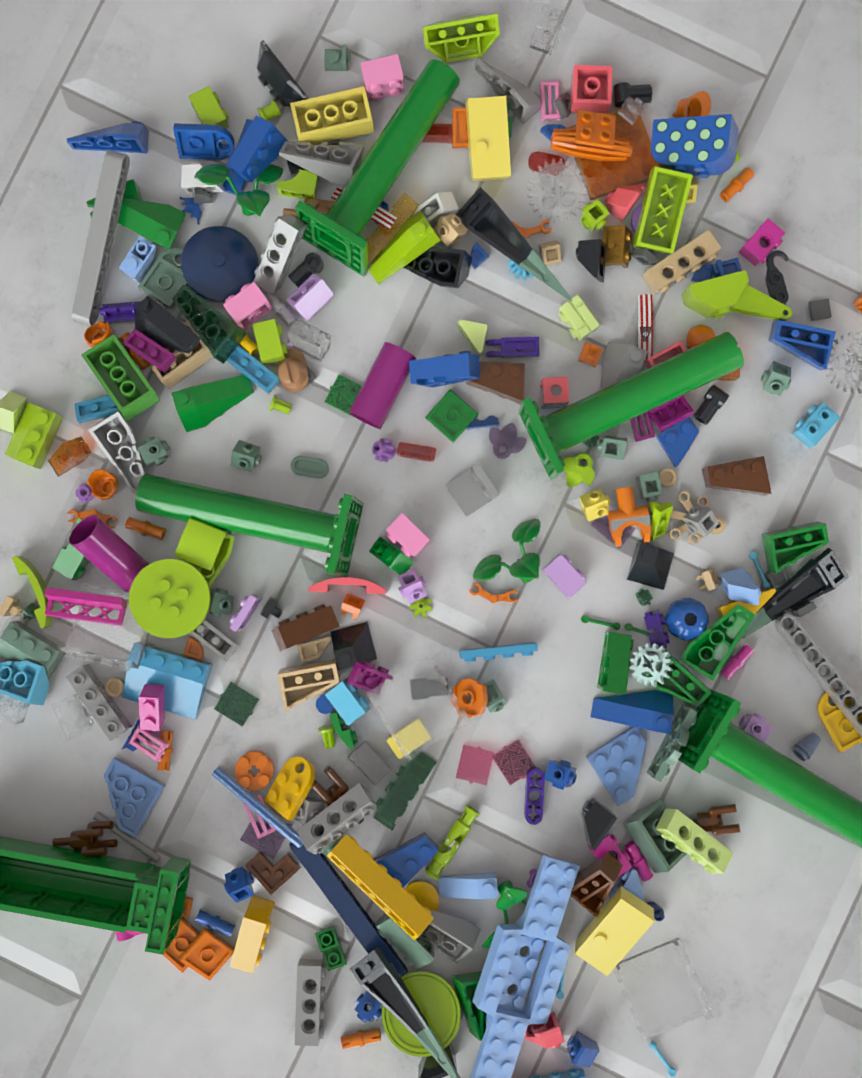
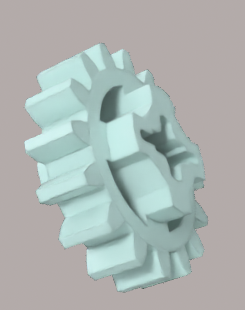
M647 643L645 649L641 646L638 647L639 653L633 652L636 657L635 659H630L634 665L630 666L629 669L635 671L632 676L637 678V682H644V685L648 687L651 682V685L656 687L657 682L664 683V677L670 678L667 672L673 671L669 667L673 661L667 659L671 655L665 652V648L662 646L659 648L657 644H653L651 647ZM649 653H658V655L651 656ZM651 674L653 677H645L644 675Z

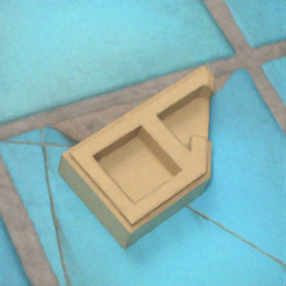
M331 636L297 644L301 663L320 659L331 641Z

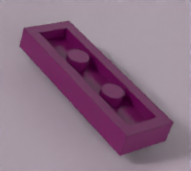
M135 328L123 342L127 348L164 373L177 358L174 354Z

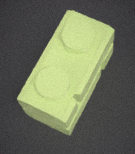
M579 294L573 297L572 301H567L558 310L560 320L564 324L567 323L571 328L569 332L574 339L578 338L579 341H582L600 327V323Z

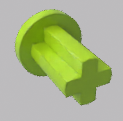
M274 394L269 411L275 409L289 415L292 404L277 399V395Z
M333 724L318 728V732L322 733L325 749L335 747L333 735L335 728Z

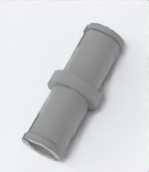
M270 293L266 294L265 297L273 307L274 313L277 316L279 315L288 327L293 326L298 319L288 309V305L282 302L275 293L273 295Z

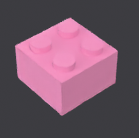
M398 54L360 63L368 101H379L384 97H397L404 93L403 73Z
M255 282L244 285L241 288V292L237 295L229 296L225 300L226 303L223 304L243 332L273 310L269 301Z
M403 513L386 529L388 532L386 536L394 544L398 542L402 546L400 550L408 558L411 555L415 558L430 542V539Z

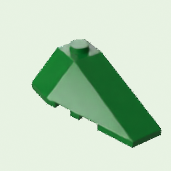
M123 198L118 223L170 250L187 213L169 204Z
M245 375L188 387L171 394L186 432H191L206 427L231 407L236 406L253 394L254 390L251 380Z
M737 604L701 635L691 641L679 660L714 681L755 614Z

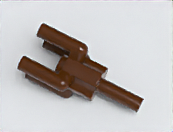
M328 766L324 769V772L335 784L325 791L314 780L312 788L330 806L347 793L349 787L333 768ZM364 818L358 822V825L364 821Z
M736 804L710 807L707 812L697 813V819H691L706 832L712 831L714 835L741 832L739 824L723 825L721 814L737 812Z
M113 821L89 823L86 830L72 831L70 837L54 838L52 845H70V848H73L74 851L81 850L82 856L90 857L107 855V848L117 847L118 841L117 839L98 840V837L103 836V829H112L114 826Z

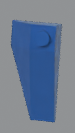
M650 690L626 695L597 697L593 699L590 717L670 734L674 716L673 695Z

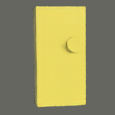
M364 86L290 103L298 140L301 142H310L311 145H318L321 142H329L336 139L343 140L374 133L373 120Z
M506 96L468 98L466 101V119L471 182L508 180L511 176Z
M621 886L598 913L597 917L591 921L576 939L575 954L608 976L653 924L654 908Z

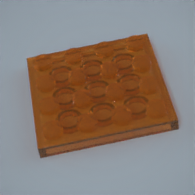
M636 103L606 113L616 115L615 136L630 141V145H632L631 157H627L626 161H598L574 157L590 201L608 195L610 192H615L618 187L647 181L651 169L655 166L660 167L652 156L651 142ZM576 124L565 129H574Z

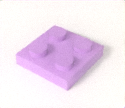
M257 594L246 596L240 604L242 609L239 613H235L230 620V623H232L230 629L235 632L243 631L263 598Z

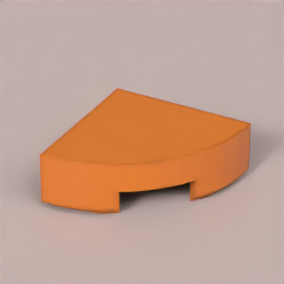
M189 636L183 655L202 661L204 653L199 641Z

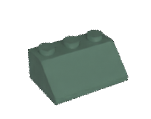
M19 621L10 622L0 637L1 657L7 661H31L44 666L48 681L67 652L64 648Z
M661 799L635 812L623 823L654 873L669 872L687 854L678 850L675 847V843L664 839L661 836L662 833L655 829L665 809H667Z
M386 913L377 921V932L383 938L387 937L391 941L392 948L396 952L400 951L405 956V961L411 967L414 965L419 969L434 960V946L424 939L425 936L423 934L413 940Z

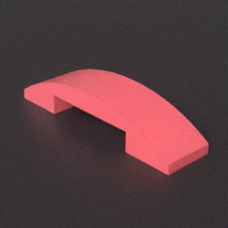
M351 577L327 579L308 588V592H329V585L366 586V593L386 594V589L376 583Z

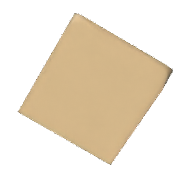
M557 240L539 244L542 261L545 265L562 262L560 243Z

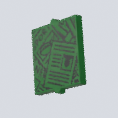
M339 374L333 386H330V392L324 402L352 416L348 412L362 386Z

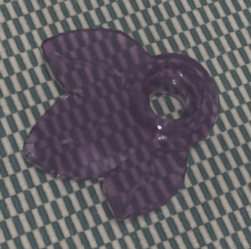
M514 423L506 425L501 431L496 427H492L489 433V440L493 444V453L499 459L508 458L511 453H519L527 442L526 438L517 437ZM499 447H505L506 452L501 453Z

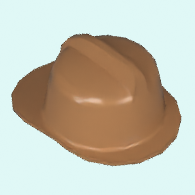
M291 348L287 349L286 359L277 362V368L282 387L286 391L295 393L306 387L309 377L304 354L298 349Z

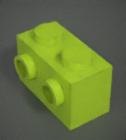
M209 86L188 96L202 124L218 125L225 129L229 127L227 122L229 116L225 108H220L218 104L220 99L216 92L212 93Z
M275 319L252 324L261 362L266 365L285 360V354L288 351L286 343L281 341L280 336L283 335L281 324H277Z

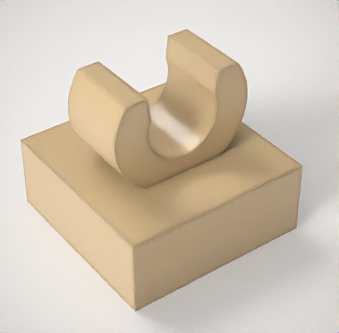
M714 567L705 570L696 577V580L703 579L705 581V585L699 587L700 590L708 588V591L721 585Z
M6 596L0 606V615L11 616L12 614L14 616H21L24 609L17 605L20 599L15 596Z

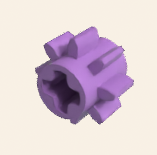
M380 438L379 441L373 444L372 453L376 455L375 460L388 462V459L390 460L395 456L396 448L392 446V440Z

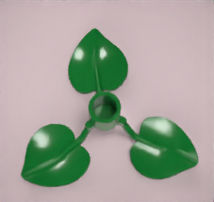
M210 164L204 166L196 172L194 178L208 185H218L223 183L225 179L228 180L237 197V203L242 208V213L247 216L254 214L261 216L264 208L270 201V195L263 190H257L260 181L264 184L277 181L283 174V168L270 164L256 178L254 190L240 194L231 177L227 175L229 169L224 165Z
M532 519L525 521L514 529L512 539L515 542H519L523 555L520 559H517L516 562L509 566L505 562H501L500 555L487 556L476 566L473 579L481 581L493 579L501 571V566L509 569L513 577L520 578L524 583L538 579L540 557L537 553L526 554L523 544L524 542H532L537 537L541 526L540 520Z
M504 881L497 887L500 898L496 903V907L499 910H503L505 924H509L507 909L521 902L526 906L527 902L525 899L528 893L526 890L513 887L511 881ZM494 933L487 938L482 948H490Z

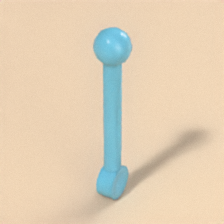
M751 552L749 557L753 559L763 581V587L769 589L770 583L767 582L759 565L758 555L756 552Z
M565 968L559 984V990L556 993L558 999L564 998L562 990Z
M651 1041L649 1044L650 1048L655 1050L667 1067L669 1075L674 1077L676 1070L668 1064L657 1048V1043Z

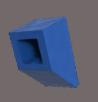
M576 1031L574 1036L571 1035L567 1042V1049L572 1064L590 1068L600 1051L597 1042L579 1031Z

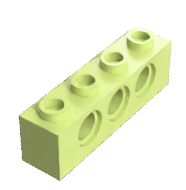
M665 809L655 828L662 833L661 836L664 839L675 843V847L678 850L688 853L691 860L701 863L704 866V870L711 874H724L734 854L678 809Z

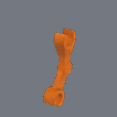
M544 220L541 222V225L532 228H523L511 221L525 238L541 232L549 234L552 228L547 230L543 228V225L549 224L550 220Z
M95 509L82 512L70 510L67 512V514H76L74 520H68L72 523H75L77 518L96 515L112 529L115 527L110 526L108 521L110 519L118 521L116 517L101 514Z
M473 583V585L479 588L477 593L469 590L472 595H480L491 603L498 601L514 603L518 601V599L511 600L509 597L511 593H517L515 590L500 595H493L483 590L478 583Z

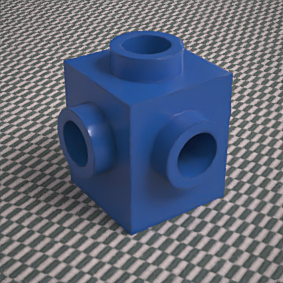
M560 760V762L549 761L544 780L552 782L553 787L564 790V787H571L575 783L577 768L571 767L572 763L565 760Z
M243 866L225 874V890L236 903L254 895L252 883H254L253 876Z
M368 991L365 994H361L356 1000L355 1004L357 1006L354 1010L358 1012L357 1017L363 1022H373L374 1019L377 1021L381 1017L383 1005Z

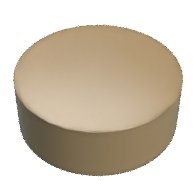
M664 468L659 471L661 486L670 487L676 483L677 474L673 469Z
M119 677L109 679L105 684L106 693L111 697L122 695L125 684L124 680Z

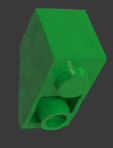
M379 537L369 550L371 554L399 575L407 572L414 563V561L382 537Z

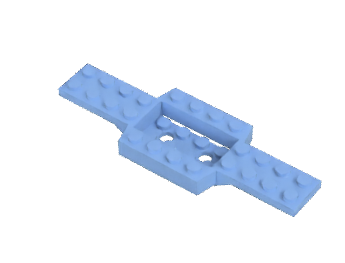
M543 855L524 913L515 924H497L472 1000L478 1009L487 1013L486 1030L470 1078H511L528 1024H543L548 1021L572 947L557 937L580 867L576 863ZM544 940H547L525 1005V1009L523 1010L522 1007L525 1004V997L528 988L531 986V979L534 973V969L537 967V960L540 951L542 950L544 945L543 942ZM528 946V953L525 956H521L520 949ZM512 984H515V992L512 994H508V987Z

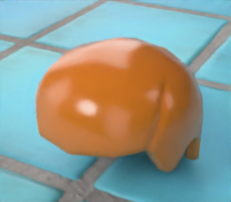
M98 321L97 324L86 329L84 333L85 342L90 347H94L113 335V330L108 322L105 324L102 321Z
M700 324L688 331L686 344L689 348H692L716 336L710 327Z
M104 469L92 472L87 481V484L92 489L91 494L101 500L112 498L118 491L119 482L117 477Z

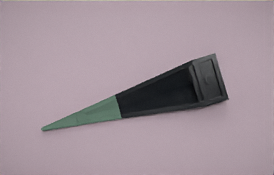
M479 187L456 214L461 219L463 225L567 300L572 301L566 290L497 202Z
M827 548L814 560L810 559L756 612L739 641L778 617L834 590L849 576L834 551Z
M377 947L352 966L350 970L360 985L387 1008L417 1038L451 1078H460L393 963L388 962L380 948Z

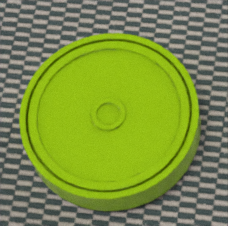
M163 559L147 565L135 577L129 593V606L135 621L146 632L161 638H177L194 631L205 620L211 604V591L205 576L190 563L176 559Z
M417 971L402 976L403 982L441 1046L445 1049L457 1035L461 1024L462 1008L456 990L444 977L433 972ZM382 1006L384 1030L394 1046L411 1056H431L417 1038L387 1008Z

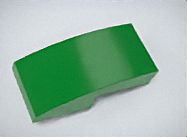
M337 711L331 712L329 715L337 734L350 749L355 748V743L358 742L356 732L352 731L351 727L343 729L345 721Z
M334 926L316 932V939L320 952L323 953L327 970L331 971L347 965Z

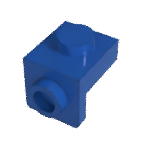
M738 257L723 262L717 260L715 267H713L715 278L742 271Z

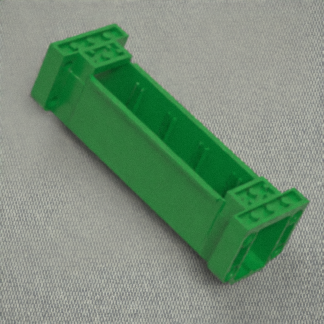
M0 836V910L125 933L126 930L148 934L145 952L163 955L175 939L179 929L190 878L191 859L173 856L163 867H157L154 864L106 855L86 857L82 856L79 850L74 851L73 849Z

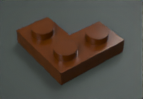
M261 851L245 865L270 895L301 868L289 853L273 865Z

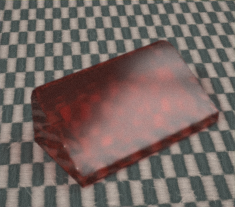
M433 124L421 143L452 144V124Z
M400 442L397 448V455L404 458L434 462L436 448Z

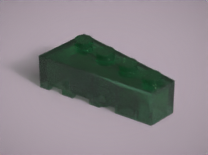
M183 284L172 298L173 302L189 321L194 331L200 336L205 346L208 347L212 356L224 364L247 333Z
M417 747L416 750L411 751L407 755L408 762L406 765L403 766L401 764L395 773L397 775L395 781L388 783L384 789L386 791L384 797H379L375 802L378 807L374 810L373 818L391 831L396 826V819L402 817L409 800L412 801L420 784L422 785L437 763L435 757L420 747Z

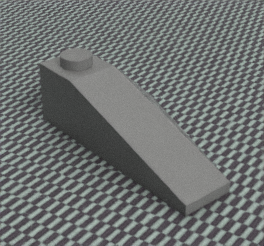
M477 58L475 60L474 69L498 96H506V102L510 103V110L523 124L540 110L542 101L537 92H533L529 87L481 59Z
M285 141L279 151V156L334 184L346 186L362 161L364 146L348 142H339V145H328V142H321L320 145H311L310 142Z

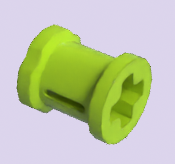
M274 100L263 108H257L260 117L266 121L276 116H282Z

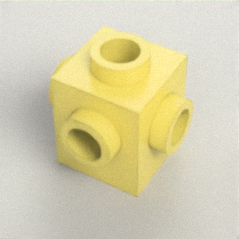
M601 488L579 496L582 511L588 522L608 515L611 501L607 494L604 495Z

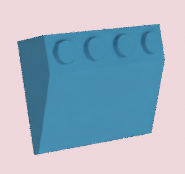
M134 643L128 661L122 698L139 703V695L145 684L163 685L165 711L196 720L213 664L145 643Z

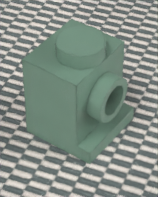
M604 435L603 440H599L598 451H601V457L624 460L627 438ZM614 443L616 448L610 449L609 444Z
M659 472L636 477L641 499L646 498L647 502L658 500V496L663 494ZM646 485H650L652 490L647 491Z

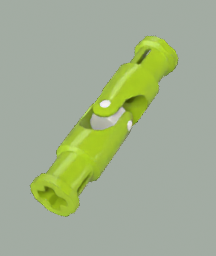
M465 805L464 812L454 822L448 835L439 846V851L433 856L434 860L429 868L424 870L434 880L439 881L441 872L445 866L449 865L461 843L471 830V824L480 815L478 811L469 805Z

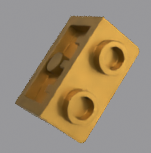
M626 225L604 226L602 241L607 245L605 266L622 265L624 268H628L632 257L630 243L633 241L632 231Z

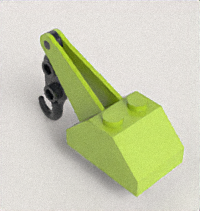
M775 250L766 259L767 271L765 282L769 296L747 285L749 282L746 270L690 284L681 294L684 306L707 319L714 317V320L725 317L726 313L734 312L786 321L792 316L791 308L786 306L789 295L784 277L774 265L773 260L776 256H781L785 261H788V256L783 251Z

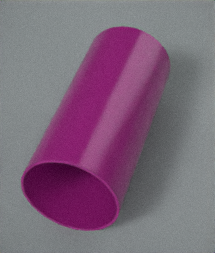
M384 342L348 413L372 427L381 429L410 373L409 361L417 360L416 357L399 346Z
M96 515L88 516L80 521L69 536V544L126 593H130L131 585L138 573L149 565L141 555Z

